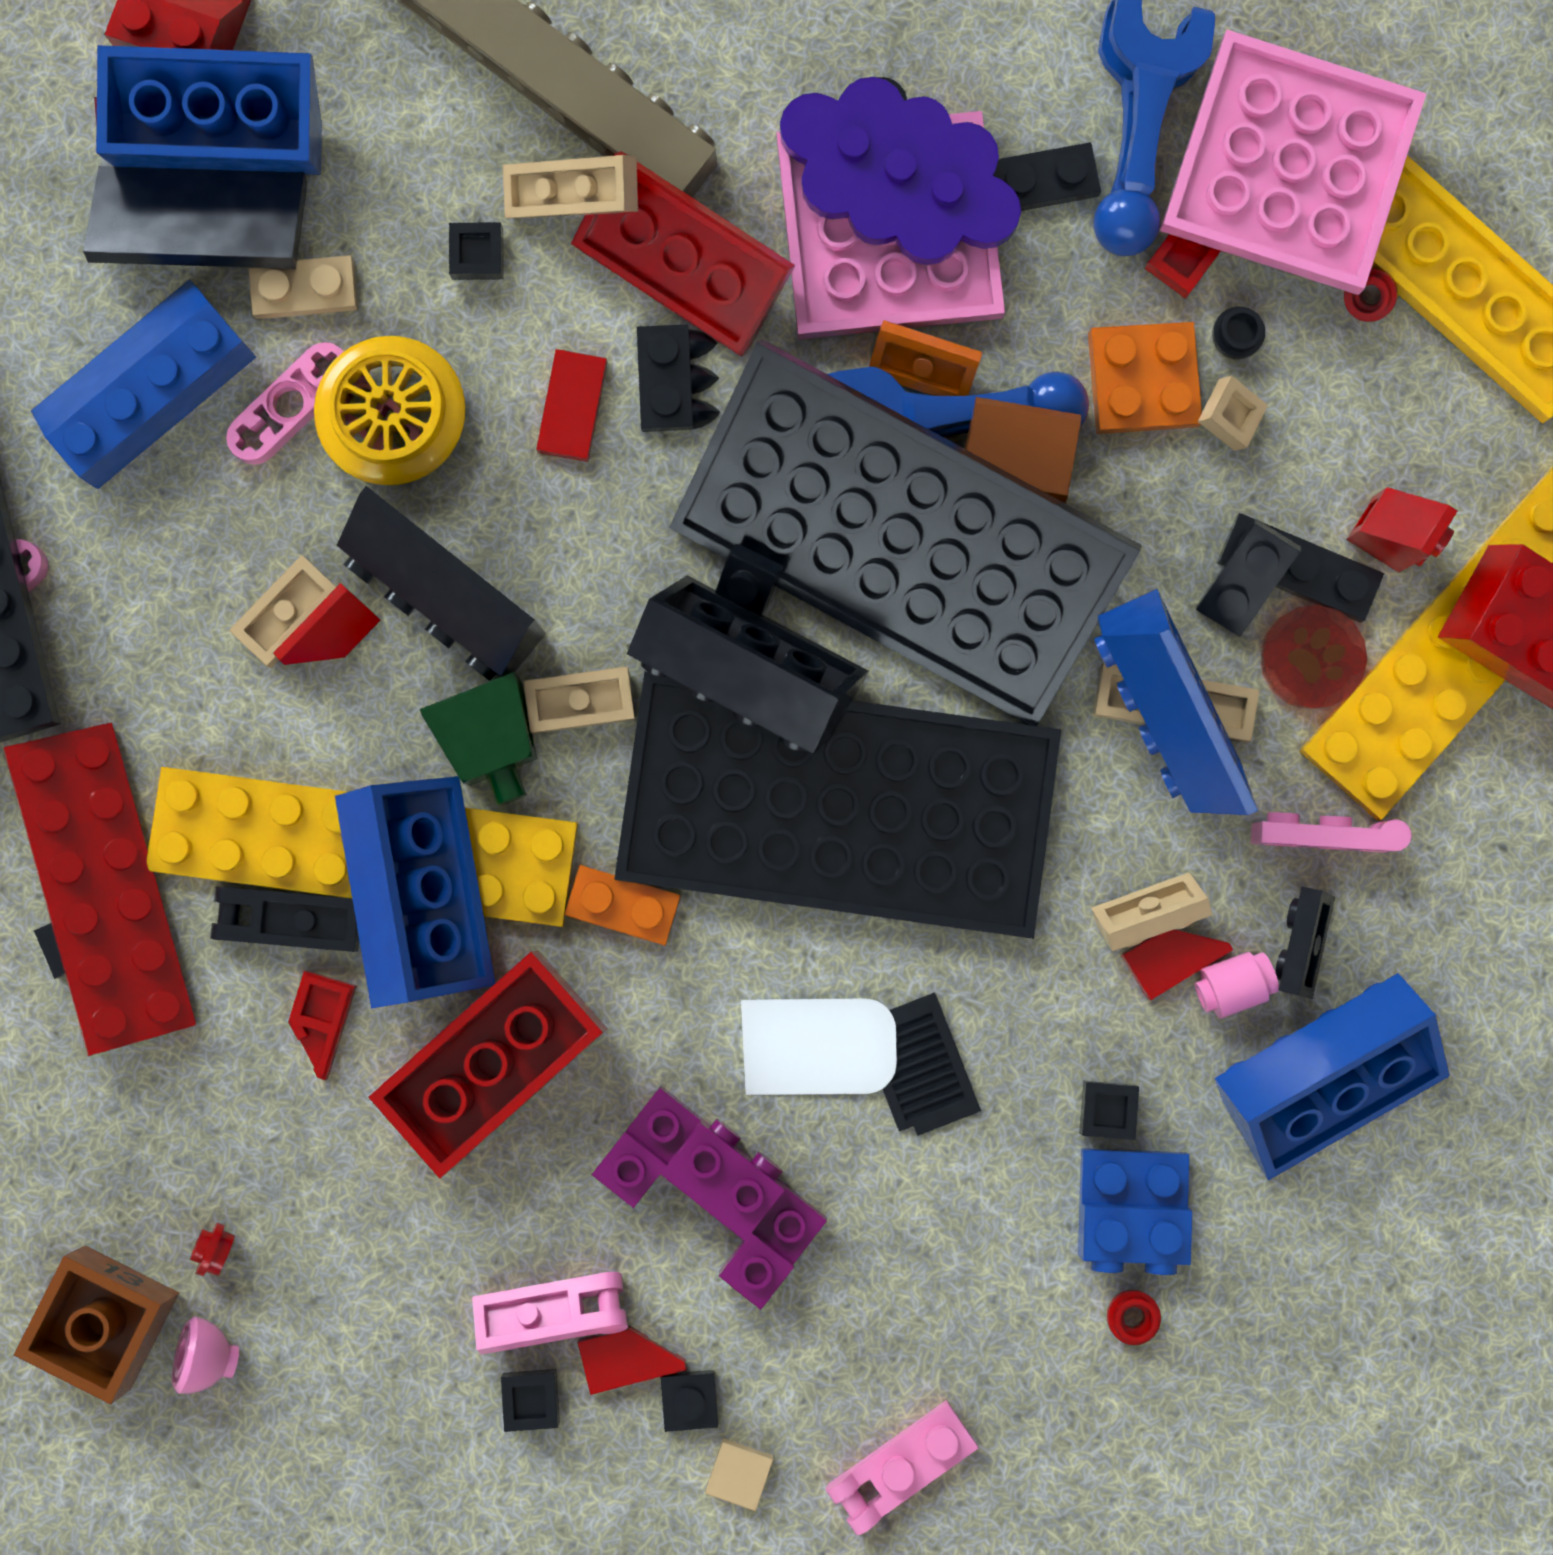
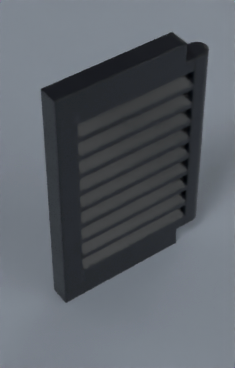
M931 993L890 1009L889 1011L896 1025L897 1064L893 1078L882 1090L898 1131L914 1126L916 1134L919 1136L980 1112V1106L936 993Z

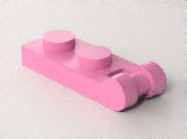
M1268 812L1267 821L1252 823L1251 844L1383 853L1403 850L1409 845L1412 837L1409 826L1397 819L1376 822L1370 828L1352 827L1351 817L1320 816L1319 825L1299 824L1300 814Z
M605 1272L473 1296L476 1350L483 1355L592 1334H612L626 1330L628 1328L626 1310L620 1309L619 1294L623 1292L622 1274L619 1272ZM598 1297L599 1311L584 1314L583 1298Z
M945 1400L826 1486L825 1490L835 1504H842L849 1514L847 1518L848 1524L856 1535H861L874 1527L887 1513L979 1449V1447L949 1402ZM870 1479L879 1495L866 1502L858 1488Z

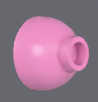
M195 1316L188 1320L180 1334L173 1362L172 1386L178 1394L197 1393L210 1388L222 1377L232 1378L238 1363L239 1346L229 1344L224 1333L208 1320Z

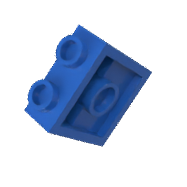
M1081 1148L1078 1256L1083 1261H1091V1270L1104 1273H1121L1124 1271V1263H1145L1144 1271L1146 1273L1175 1275L1177 1274V1265H1191L1192 1210L1188 1208L1189 1154L1187 1152Z

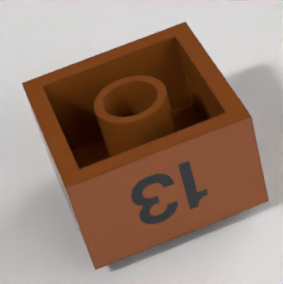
M85 1245L63 1256L14 1356L111 1405L131 1390L179 1292Z

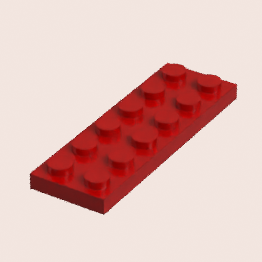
M112 722L4 747V755L87 1056H93L196 1026L154 872L149 871L147 865L148 850Z

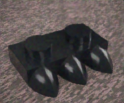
M688 324L637 327L642 432L693 430L711 423L721 413L710 403L692 398V394L700 393L710 388L719 379L708 368L690 364V360L707 354L718 344L712 337L698 330L689 329Z

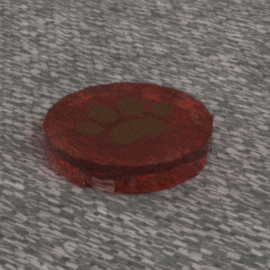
M1321 605L1297 607L1278 618L1264 635L1261 647L1262 661L1260 663L1262 675L1270 689L1287 704L1299 708H1328L1351 696L1363 680L1367 664L1365 640L1355 623L1340 611Z

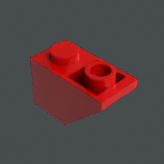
M1386 487L1373 496L1346 540L1400 573L1414 564L1418 567L1421 566L1430 555L1436 558L1445 549L1454 534V530L1448 526L1458 510L1444 503Z

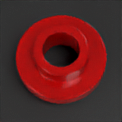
M1371 268L1366 286L1373 285L1380 290L1381 297L1378 303H1366L1362 297L1363 291L1359 295L1344 291V303L1348 312L1356 319L1364 322L1378 321L1387 316L1395 307L1398 298V289L1394 279L1383 270Z
M216 1223L212 1232L204 1229L201 1230L189 1259L198 1263L195 1274L203 1277L208 1272L219 1276L235 1238L234 1234L223 1231L225 1225Z
M1139 1290L1123 1291L1112 1299L1107 1309L1108 1327L1113 1335L1123 1343L1129 1345L1144 1344L1150 1341L1159 1330L1161 1324L1160 1309L1153 1298L1145 1292ZM1132 1307L1141 1309L1143 1314L1142 1321L1136 1326H1128L1124 1322L1125 1312Z

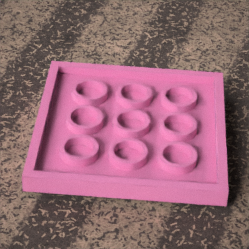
M1226 30L1221 40L1160 231L1359 295L1365 289L1427 93Z
M982 111L949 114L952 124L970 122L984 128ZM777 132L789 260L795 265L791 273L798 340L879 332L883 320L907 328L1003 319L1005 308L998 247L981 249L961 241L959 247L950 258L939 264L924 265L913 262L901 252L896 241L882 245L865 243L855 235L848 218L832 220L820 217L808 207L803 198L801 186L805 165L788 155L781 143L780 132Z

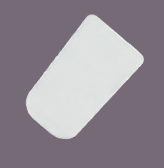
M867 998L741 1000L746 1095L870 1094L883 1089L895 1074L897 1064L895 1021L891 1012L876 1000Z

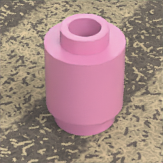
M1246 952L1200 970L1201 981L1194 984L1204 1011L1206 1013L1214 1011L1219 1019L1268 1002L1269 995L1279 992L1276 973L1264 952L1256 955Z

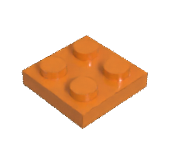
M1194 322L1095 327L1090 329L1088 332L1096 434L1196 428L1201 426L1198 423L1202 410Z

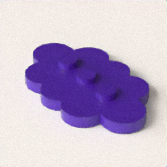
M866 77L849 84L839 100L819 93L802 94L793 99L784 109L780 121L781 143L788 155L805 165L801 186L803 198L808 207L820 217L832 220L848 218L855 235L865 243L882 245L896 241L901 252L910 260L924 265L939 264L950 258L959 247L961 241L981 249L995 248L1007 242L1016 231L1021 215L1020 200L1011 186L994 176L999 154L997 143L993 136L977 124L970 122L952 124L947 110L937 100L922 96L904 101L898 89L887 80L877 77Z

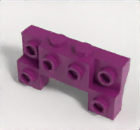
M660 1086L591 1175L633 1209L660 1174L743 1240L719 1270L718 1276L761 1310L792 1271L796 1260L827 1222V1217L778 1179L783 1170L771 1159L759 1151L752 1158L740 1149L737 1143L741 1140V1137L728 1125L717 1118L710 1125L664 1087Z

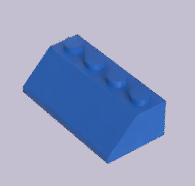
M97 45L96 153L112 166L304 172L307 175H321L322 120L314 62L311 53Z
M189 279L34 407L31 413L45 438L80 479L99 489L252 362L256 356Z
M1158 589L1099 615L1098 620L1102 635L1094 638L1096 646L1107 668L1115 664L1117 665L1124 679L1117 682L1120 695L1129 712L1139 709L1145 721V724L1139 726V731L1151 756L1160 752L1167 767L1160 769V772L1172 798L1182 795L1190 813L1250 815L1257 812L1258 808L1240 758Z
M454 776L377 784L336 795L335 801L371 1009L493 986L495 984V977L460 778Z
M1397 973L1381 983L1369 986L1362 994L1338 1008L1324 1012L1317 1020L1291 1035L1280 1037L1270 1047L1249 1059L1233 1064L1226 1072L1214 1079L1227 1111L1269 1181L1448 1078L1450 1074L1436 1014L1402 976Z

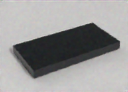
M98 166L83 253L88 263L296 269L307 192L305 173Z

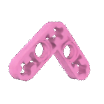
M327 342L317 343L307 349L231 423L227 430L226 440L232 454L244 463L252 465L262 464L272 458L314 417L315 396L323 375L318 379L315 377L320 371L316 362L322 357L327 361H331L344 351L335 344ZM364 375L359 377L353 384V386L366 392L372 391ZM289 391L299 392L303 396L304 401L300 413L289 418L280 416L276 407L280 396ZM349 393L347 395L345 404H350L354 394ZM390 397L386 404L378 403L376 406L383 419L388 410L398 414L401 410ZM266 410L270 418L283 428L276 434L268 426L259 436L260 441L263 443L260 449L255 451L249 446L242 451L241 448L245 444V440L241 436L242 433L247 429L256 433L266 425L267 422L259 416ZM352 414L345 415V420L349 424L359 419ZM410 424L404 426L405 431L407 429L411 431L408 435L412 441L420 436L421 432L418 428ZM371 426L359 432L364 439ZM383 432L380 433L373 446L375 450L381 451L384 449Z

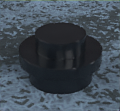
M1240 306L1229 308L1220 314L1213 325V342L1216 348L1226 357L1232 359L1248 358L1255 354L1264 342V323L1261 317L1249 308Z

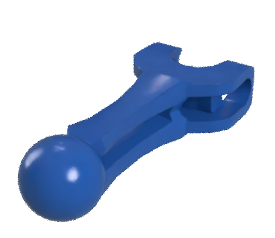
M1111 0L1107 6L1098 45V54L1105 69L1121 85L1123 107L1122 142L1111 192L1098 205L1094 215L1093 228L1100 245L1114 255L1123 257L1137 255L1149 248L1158 235L1161 222L1160 213L1156 203L1149 195L1155 189V161L1160 128L1172 91L1189 81L1211 55L1215 28V13L1211 10L1193 7L1191 14L1185 17L1178 25L1176 38L1161 39L1150 33L1143 22L1142 0Z
M877 367L849 369L828 374L942 437L968 433L976 397L1080 414V427L1085 422L1089 411V398L1082 383L1074 376L1059 371L1042 374L1035 378L1029 386L971 396H931L909 393L901 387L892 375Z

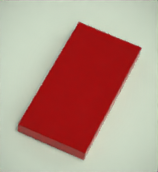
M620 151V152L614 153L613 156H616V155H627V154H625L624 152ZM637 162L638 212L584 215L571 245L742 357L751 347L795 265Z

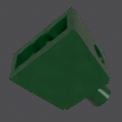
M514 672L420 709L423 719L463 784L471 786L487 779L497 806L514 802L527 795L517 767L537 760L533 735L530 733L523 686L520 678Z

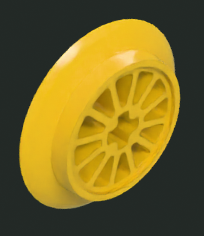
M379 336L351 346L342 352L327 368L315 396L314 421L324 450L342 470L368 483L400 485L413 482L430 474L450 456L463 430L465 398L455 371L436 350L420 341L407 337ZM377 367H382L381 386L376 384L370 374V371ZM392 367H403L396 382L392 385ZM416 373L422 378L421 381L404 390L412 374ZM362 375L365 376L372 388V391L369 393L353 386ZM426 391H430L431 400L429 402H411ZM349 393L366 401L365 403L345 404ZM389 396H393L394 402L401 410L399 414L390 413L388 420L383 421V416L375 408L378 403L386 404ZM414 412H431L427 423L411 416V414ZM365 414L351 424L346 425L345 415ZM406 424H410L423 431L416 440L412 441L404 429ZM371 426L362 443L354 439L357 433ZM398 430L406 445L393 450V433ZM383 432L384 449L381 451L372 449L380 433Z

